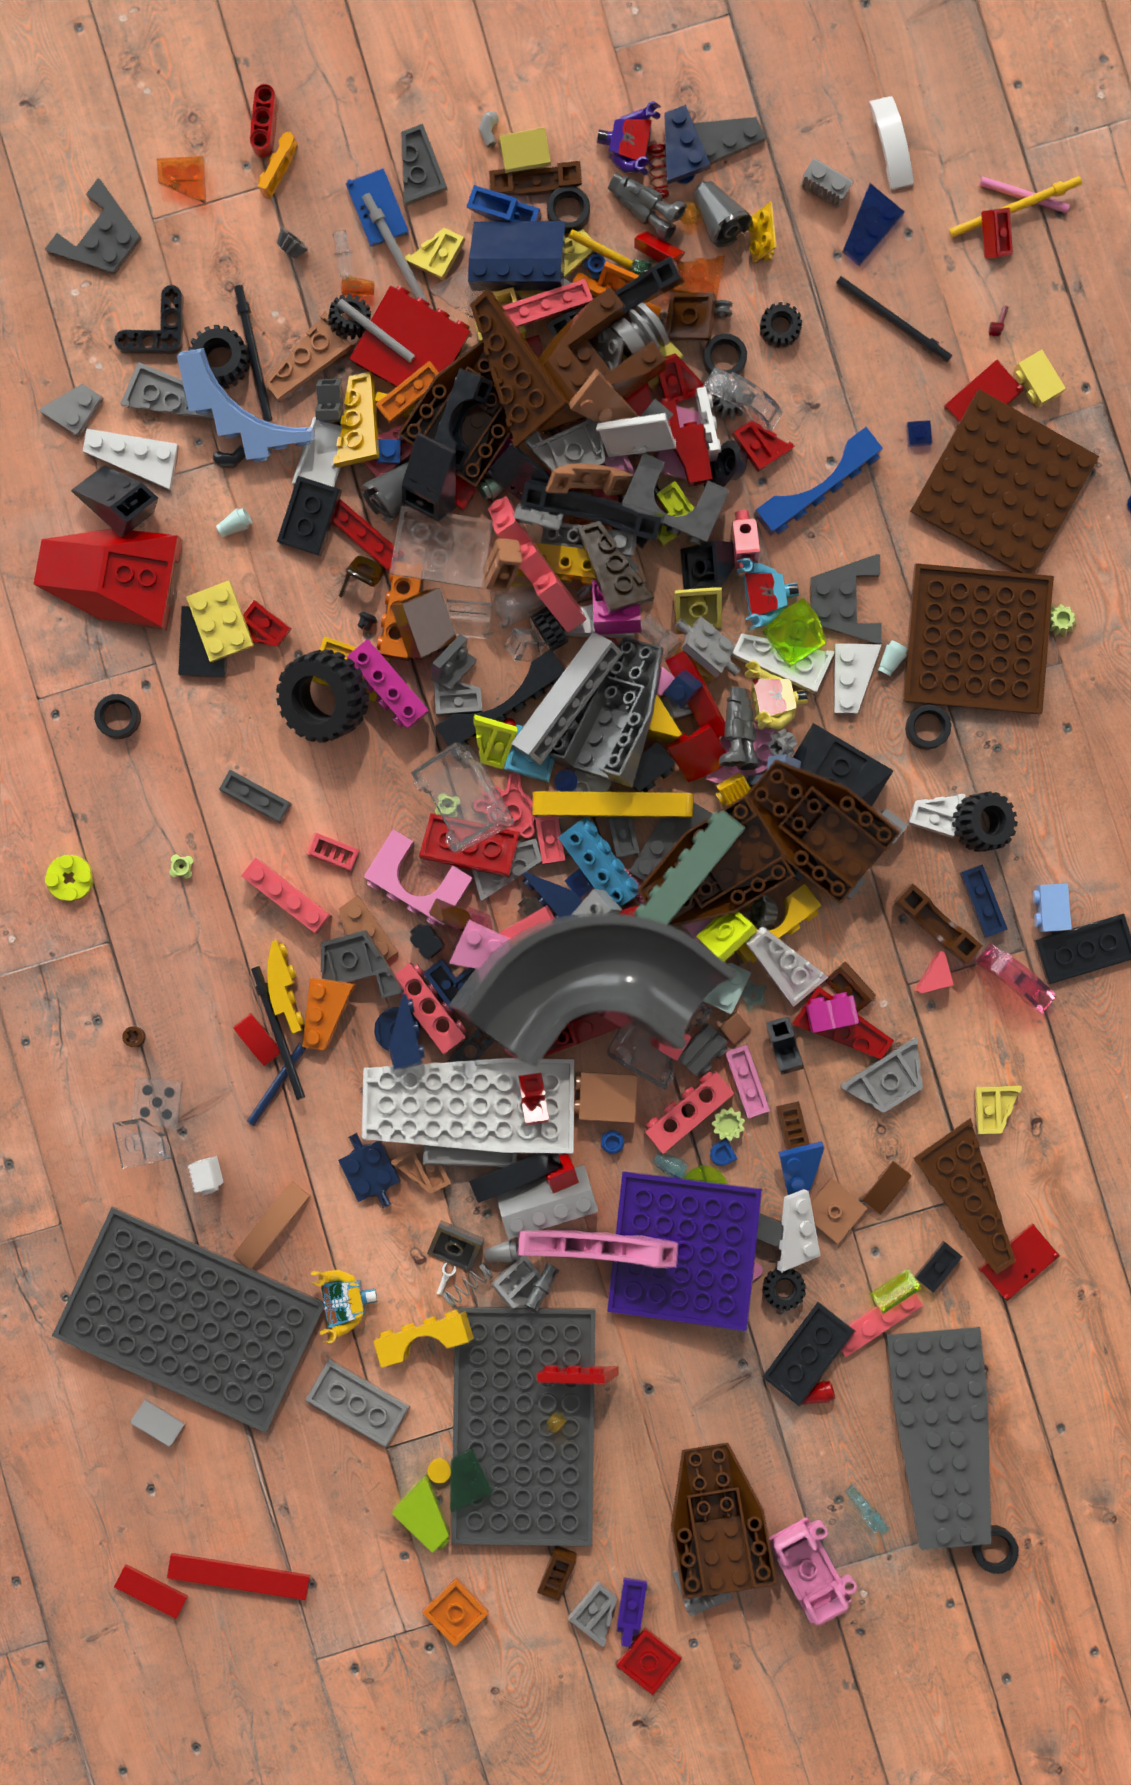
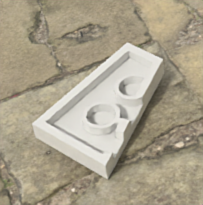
M706 387L697 388L695 396L700 423L704 427L709 461H716L718 453H721V445L716 435V418L711 413V408L713 407L711 393L707 394Z
M882 644L834 645V714L858 713Z
M803 1189L785 1196L781 1224L784 1226L783 1240H780L779 1249L782 1250L781 1261H778L777 1270L781 1272L821 1256L809 1191Z

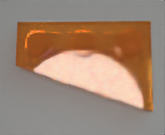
M725 255L717 256L714 259L696 258L695 261L687 262L680 260L677 265L685 282L668 292H714L717 299Z

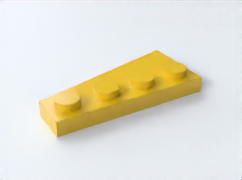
M371 372L349 376L344 400L345 412L340 422L342 425L341 434L337 438L336 444L338 450L333 460V465L336 468L379 458L374 375Z

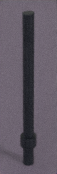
M842 276L839 277L836 282L837 285L922 344L927 352L936 354L947 363L953 355L938 345L939 342L937 340L928 338Z
M243 285L234 286L238 303L236 304V310L242 321L263 420L268 422L273 420L250 320V304L246 302Z
M260 966L254 967L251 971L257 985L255 987L257 995L262 999L296 1100L303 1099L305 1094L280 1022L274 1013L268 983H265Z

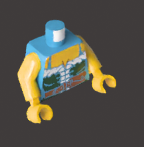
M342 1270L324 1271L323 1273L319 1271L311 1272V1275L319 1276L318 1281L311 1282V1284L321 1286L328 1328H331L321 1330L320 1335L328 1333L329 1338L323 1343H332L336 1338L349 1333L362 1321V1316L366 1313L365 1304L378 1302L377 1292L375 1288L362 1290L361 1280H356L354 1275Z

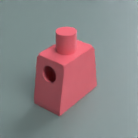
M748 510L736 511L735 520L732 521L731 542H733L734 569L743 568V564L737 562L739 559L749 558L752 562L757 563L759 559L760 547L756 519H749Z

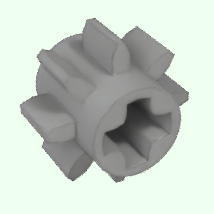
M782 729L770 735L772 740L767 745H769L771 754L791 756L795 753L793 748L798 743H796L794 734L786 732V729Z

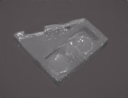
M467 266L430 288V293L433 296L443 299L448 305L461 310L470 318H474L470 304L483 291L471 290L468 283Z

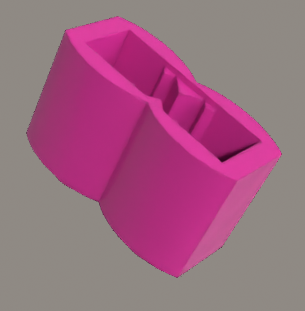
M847 992L834 994L833 1000L824 1001V997L810 999L811 1004L805 1005L811 1033L859 1023L854 997L847 996Z

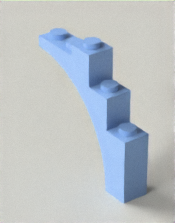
M204 348L183 351L177 355L189 412L196 411L197 414H204L210 412V408H212L218 436L225 435V438H233L241 433L246 460L253 459V462H262L272 453L271 447L273 446L274 450L287 448V444L296 443L297 446H305L314 439V427L294 428L276 425L261 420L240 407L218 383L209 366Z

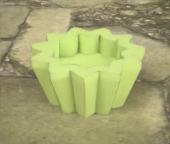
M1060 604L1058 607L1051 606L1049 631H1053L1054 636L1061 634L1065 637L1067 632H1073V626L1077 622L1074 619L1076 614L1071 612V607H1065L1063 604Z
M732 1107L728 1111L722 1108L720 1114H714L716 1119L712 1122V1125L715 1126L714 1133L719 1134L720 1139L727 1138L729 1141L733 1137L739 1138V1132L745 1130L742 1126L745 1120L740 1118L741 1113L739 1111L734 1112Z

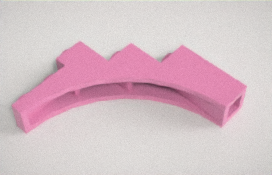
M573 1229L520 1231L518 1255L593 1258L630 1262L653 1267H676L678 1243L647 1236H622L607 1232H583Z

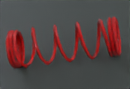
M652 144L647 148L648 154L652 156L649 161L655 157L663 158L666 156L665 154L656 156L650 154L664 152L666 150L664 144ZM651 164V166H653V168L650 170L649 173H650L651 176H653V177H655V178H653V179L650 181V184H651L653 187H656V188H654V190H656V189H658V188H668V187H669L668 185L654 186V185L652 184V181H653L654 179H656V178H666L667 175L654 176V175L651 174V171H652L653 169H655V168H665V167H667V166H666L665 164L658 165V166H654V165ZM656 190L659 193H665L661 194L662 198L669 196L668 190Z

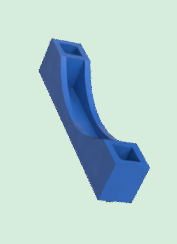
M867 427L863 428L847 441L839 465L825 481L813 489L800 494L773 496L755 510V517L770 536L775 532L778 535L789 527L787 523L793 519L796 521L807 514L806 509L811 505L817 507L826 499L824 495L830 491L832 493L837 492L844 486L842 483L848 477L851 480L862 472L860 468L867 463L871 466L881 458L879 454L883 447Z

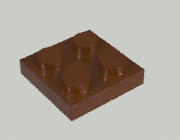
M714 292L670 293L665 329L669 340L711 341L716 303Z

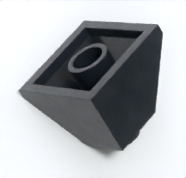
M715 540L680 549L684 590L722 587L735 566L733 542Z

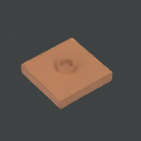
M832 1178L827 1181L811 1201L815 1225L837 1244L867 1210L866 1206Z

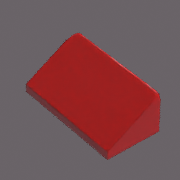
M1010 207L982 211L985 258L1013 255Z
M648 231L634 238V249L658 262L671 256L678 263L685 255V252L666 241H662L659 237Z

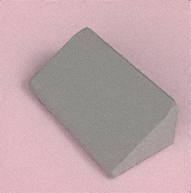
M146 1399L130 1422L169 1447L174 1443L185 1424Z

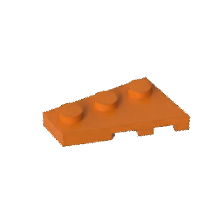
M315 977L310 978L302 1047L323 1051L328 1049L338 1027L341 1014L345 1011L349 996L354 991L356 984Z

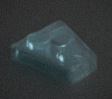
M853 1485L845 1491L863 1513L862 1518L874 1533L878 1530L884 1535L890 1529L883 1516Z

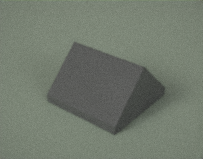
M441 1220L427 1254L470 1272L484 1238Z

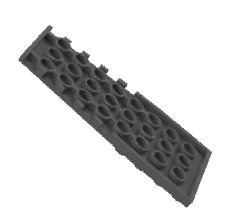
M980 1327L887 1334L886 1341L893 1408L898 1435L900 1436L902 1457L905 1463V1473L910 1490V1500L914 1512L919 1547L922 1550L991 1544L988 1396Z

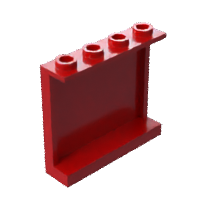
M399 285L397 288L389 286L371 322L415 355L414 360L409 363L368 330L364 331L350 357L354 364L371 372L394 387L399 386L428 361L440 373L457 359L467 339L473 336L471 331L468 330L470 328L469 325L460 320H457V322L449 319L450 315L439 308L437 311L429 307L430 303L420 297L417 299L410 297V292Z

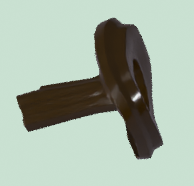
M364 556L355 557L346 568V575L339 597H343L351 576L371 587H375L383 575L381 566ZM358 566L368 567L374 573H363L358 569Z

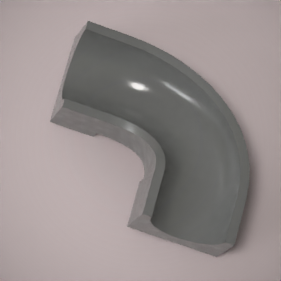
M575 914L539 923L505 942L486 960L480 969L476 968L451 1001L449 1007L519 1060L533 1066L539 1063L567 1023L580 1015L596 1011L624 1013L663 1045L682 1050L687 1044L684 1039L685 1029L697 1007L712 990L721 983L732 980L737 972L701 943L670 925L652 919L623 914Z

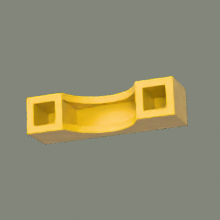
M803 884L783 900L785 905L784 919L779 927L768 931L778 939L785 933H788L790 936L801 928L799 926L801 921L806 919L809 922L819 914L817 909L822 905L806 884ZM745 942L736 950L745 964L749 960L752 963L758 960Z
M458 1309L444 1313L445 1317L441 1319L432 1316L423 1319V1324L415 1326L414 1322L401 1326V1331L393 1333V1329L380 1332V1337L373 1340L381 1368L408 1359L413 1341L420 1336L434 1337L441 1341L446 1348L464 1344L474 1339L466 1311L459 1313Z

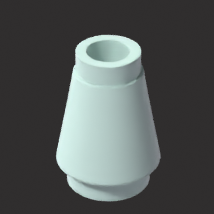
M242 507L241 509L236 508L216 527L221 536L225 537L248 529L249 525L253 522L246 509Z
M891 640L890 644L886 645L878 670L891 676L892 672L895 671L907 656L905 653L908 648Z

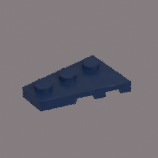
M683 105L665 112L667 185L710 169V162L687 106Z

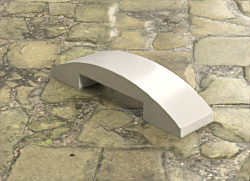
M892 96L870 101L874 124L878 128L887 164L886 173L890 189L896 190L912 186L914 181L911 160L895 101Z

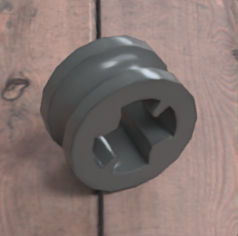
M717 300L714 317L724 318L732 316L730 308L733 306V303L728 300Z

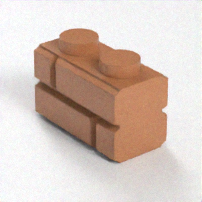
M498 538L483 568L484 577L486 578V589L505 592L509 590L522 563L519 541L506 538Z

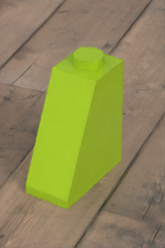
M425 1474L393 1508L392 1514L433 1553L437 1548L439 1550L444 1548L449 1542L450 1529L431 1480Z

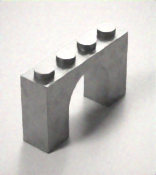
M643 453L622 503L664 513L655 502L654 490L665 462ZM707 481L697 506L690 513L684 516H670L664 513L663 526L668 527L666 531L676 536H679L680 533L689 536L688 541L697 545H701L702 542L707 543L729 493V489Z

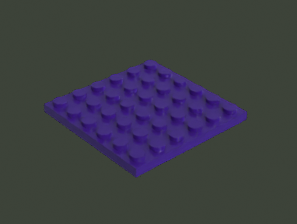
M623 1171L616 1234L622 1236H647L678 1243L676 1267H653L630 1262L613 1261L607 1312L747 1331L762 1189Z

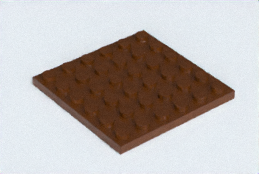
M978 389L910 512L1019 573L1034 574L1099 456Z
M916 563L913 575L903 702L1042 714L1054 576Z

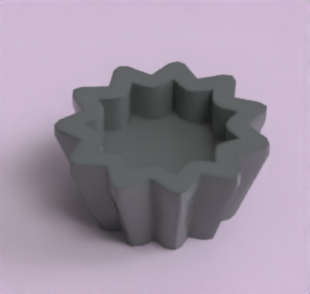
M283 227L280 229L277 244L287 254L296 258L308 250V247L291 231Z
M761 896L754 901L750 914L752 924H755L756 928L774 924L778 915L776 902L766 896Z

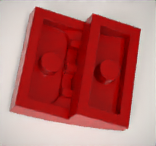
M708 723L690 736L683 734L666 746L688 782L700 779L722 768V766H719V758L726 753Z

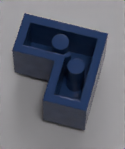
M441 959L423 974L449 1007L451 1001L476 968L469 967L456 977L444 959Z

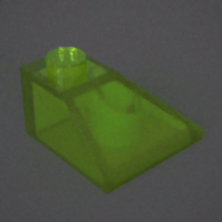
M804 597L782 611L762 631L789 668L827 643L818 615Z

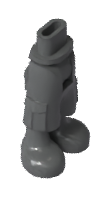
M618 173L614 174L608 185V190L614 193V198L618 199L624 207L630 210L635 218L645 225L651 223L654 226L659 239L668 241L676 230V225L673 223L678 221L686 211L687 205L684 202L676 201L673 204H667L662 201V195L653 188L644 186L627 176L622 177ZM655 209L659 213H661L667 220H663L662 218L658 217L656 215Z
M731 687L730 697L727 698L725 739L731 743V747L728 753L720 756L719 766H737L739 770H753L759 767V760L753 743L756 741V733L753 724L754 714L751 706L748 704L751 702L747 698V689Z

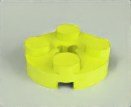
M63 855L56 858L49 865L45 876V883L49 891L56 898L65 901L79 900L85 897L93 886V871L90 864L83 858L74 855ZM73 872L75 874L73 876L75 882H68L66 884L65 874Z

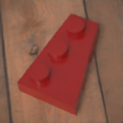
M547 1365L545 1369L537 1373V1382L606 1384L619 1375V1367H581L573 1365L567 1366V1368H559L558 1365Z

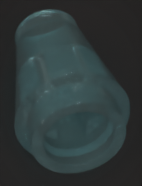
M661 1152L657 1153L652 1163L669 1177L680 1179L683 1178L689 1164L684 1162V1159Z

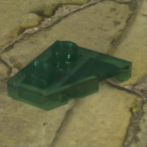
M473 1448L451 1458V1512L493 1493Z

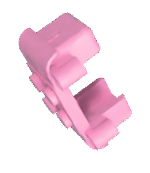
M805 1517L770 1536L769 1541L770 1547L805 1611L809 1622L819 1626L848 1610V1604L852 1602L849 1594L856 1591L857 1585L851 1575L845 1574L839 1577L819 1540L827 1536L825 1524L821 1520L810 1523L808 1517ZM817 1528H823L820 1532H816ZM851 1582V1585L845 1586L846 1583Z

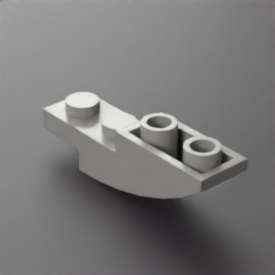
M562 523L560 529L543 528L541 543L584 549L577 532L578 527L584 525ZM606 529L617 544L616 547L621 554L634 557L637 536L623 530Z

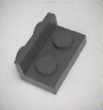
M462 634L432 663L431 680L448 691L453 689L477 661L475 657L468 654V638Z

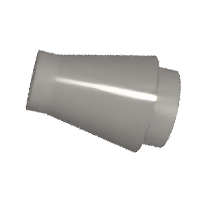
M510 1239L493 1247L485 1248L486 1261L515 1263V1260L520 1259V1255H518L519 1244L517 1241Z

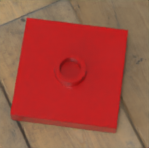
M644 1627L631 1644V1647L618 1660L616 1667L653 1696L682 1660V1656Z

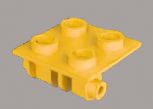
M769 202L751 215L752 223L748 231L750 233L749 249L752 255V263L757 262L762 257L764 261H771L774 249L777 248L772 202Z

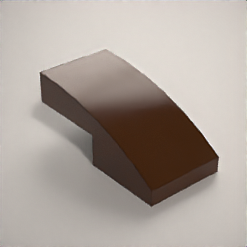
M892 1161L878 1177L877 1182L863 1196L862 1200L881 1214L911 1178V1174Z

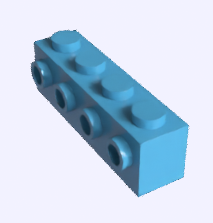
M587 817L577 822L558 837L596 890H605L619 907L639 894L637 882L627 874L623 863L614 856L608 842L601 838L595 824L589 821Z

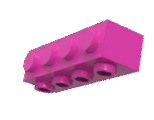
M368 639L347 656V659L350 658L355 662L354 667L356 669L360 668L363 675L361 676L367 682L368 691L370 693L375 691L380 697L377 700L385 710L390 708L395 714L392 719L400 728L405 726L409 730L429 713L427 707Z

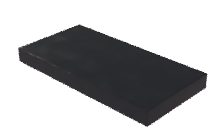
M1124 913L1034 940L1047 984L1056 983L1131 960V934Z
M817 1302L762 1377L795 1404L801 1406L856 1330L820 1302Z

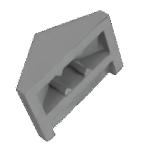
M521 1255L520 1259L515 1260V1263L505 1268L491 1285L511 1309L527 1308L524 1304L534 1288L532 1285L535 1281H538L541 1274L526 1256Z

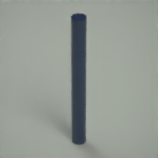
M298 1044L291 1054L294 1065H296L307 1049L302 1047L301 1044ZM285 1065L247 1119V1122L255 1126L288 1077Z

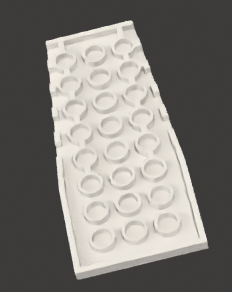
M518 1058L429 1063L394 1071L393 1066L364 1068L362 1139L502 1153H573L574 1059H541L536 1066L525 1063ZM542 1072L549 1123L525 1126L518 1076Z

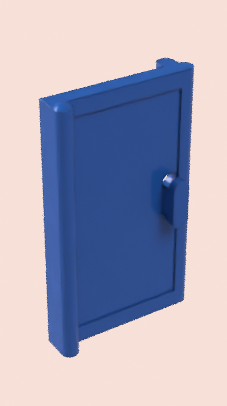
M384 168L354 180H347L345 183L370 247L384 243L385 240L377 225L373 224L369 217L370 212L362 199V196L367 193L371 194L377 207L381 208L384 213V220L393 237L396 238L404 234L409 235V230Z

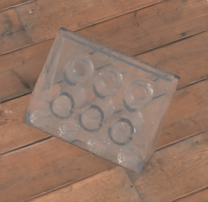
M401 506L390 575L482 589L484 582L483 568L489 557L494 530L493 520L449 513L437 522L411 507Z

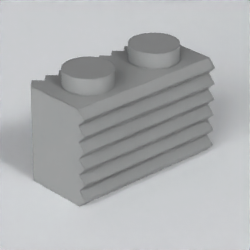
M813 158L803 175L801 187H805V190L809 189V192L813 191V194H817V197L820 196L821 199L824 198L825 201L840 208L851 190L853 180Z

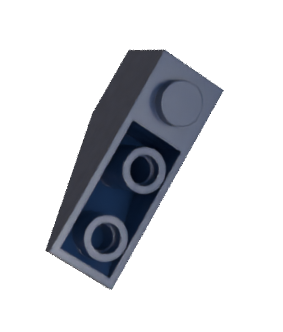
M527 872L522 874L525 877L522 882L530 891L535 889L539 893L540 897L537 899L543 906L548 905V907H551L555 912L553 915L555 918L572 915L583 902L570 889Z
M406 994L402 995L389 1044L394 1071L421 1065L422 1059L425 1058L423 1045H418L416 1036L420 1035L417 1021H412L411 1013L415 1012L412 998L407 999Z

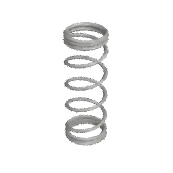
M483 1262L482 1264L480 1263L479 1267L485 1277V1281L471 1271L477 1288L472 1286L465 1278H462L469 1294L463 1292L455 1284L454 1287L460 1297V1301L455 1299L448 1291L443 1293L444 1299L452 1308L456 1306L455 1301L462 1302L459 1291L466 1296H470L467 1284L474 1289H478L475 1277L484 1283L487 1282L486 1276L489 1279L493 1277L492 1272Z

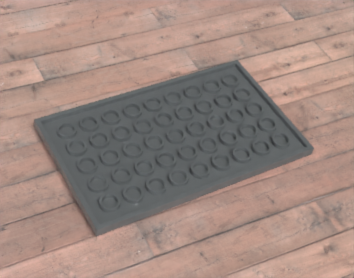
M111 1207L52 1337L266 1433L321 1315L324 1302L116 1207Z
M456 1306L455 1310L458 1309L459 1313L466 1311L474 1339L455 1346L451 1544L592 1546L595 1384L537 1382V1373L545 1369L547 1365H558L559 1368H567V1366L573 1365L581 1367L595 1366L596 1309L539 1308L538 1312H534L528 1308Z

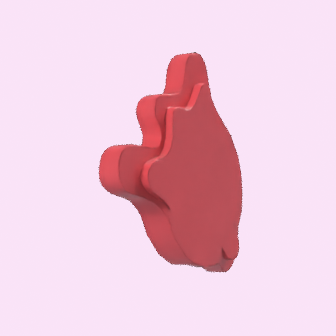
M511 772L508 776L507 788L505 790H501L498 786H493L487 799L474 802V811L488 816L495 827L518 831L521 834L520 836L525 839L534 836L535 816L532 815L533 801L522 789L520 774Z

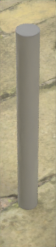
M343 299L338 302L337 307L406 361L411 363L414 360L415 355L350 304Z

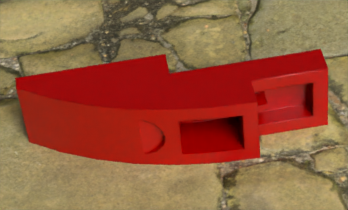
M598 1012L570 1021L562 1029L543 1057L620 1029L621 1027Z

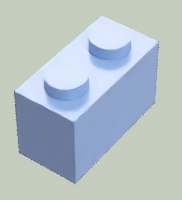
M1068 883L1035 886V890L1032 892L1033 904L1037 905V914H1034V924L1036 928L1038 927L1039 932L1072 930Z

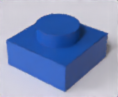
M378 439L379 458L377 459V464L400 465L401 440Z

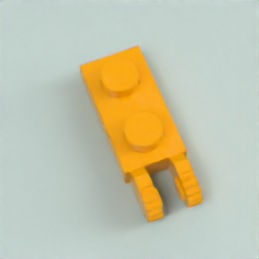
M289 131L283 133L282 137L278 140L280 146L277 152L271 155L266 172H263L258 180V187L262 195L269 199L272 198L298 147L293 133Z

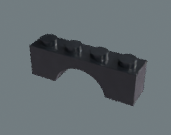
M459 369L458 375L455 378L454 386L447 400L446 408L434 438L436 442L456 451V469L462 471L469 452V448L462 437L463 422L473 408L487 403L494 384L493 381L463 369Z

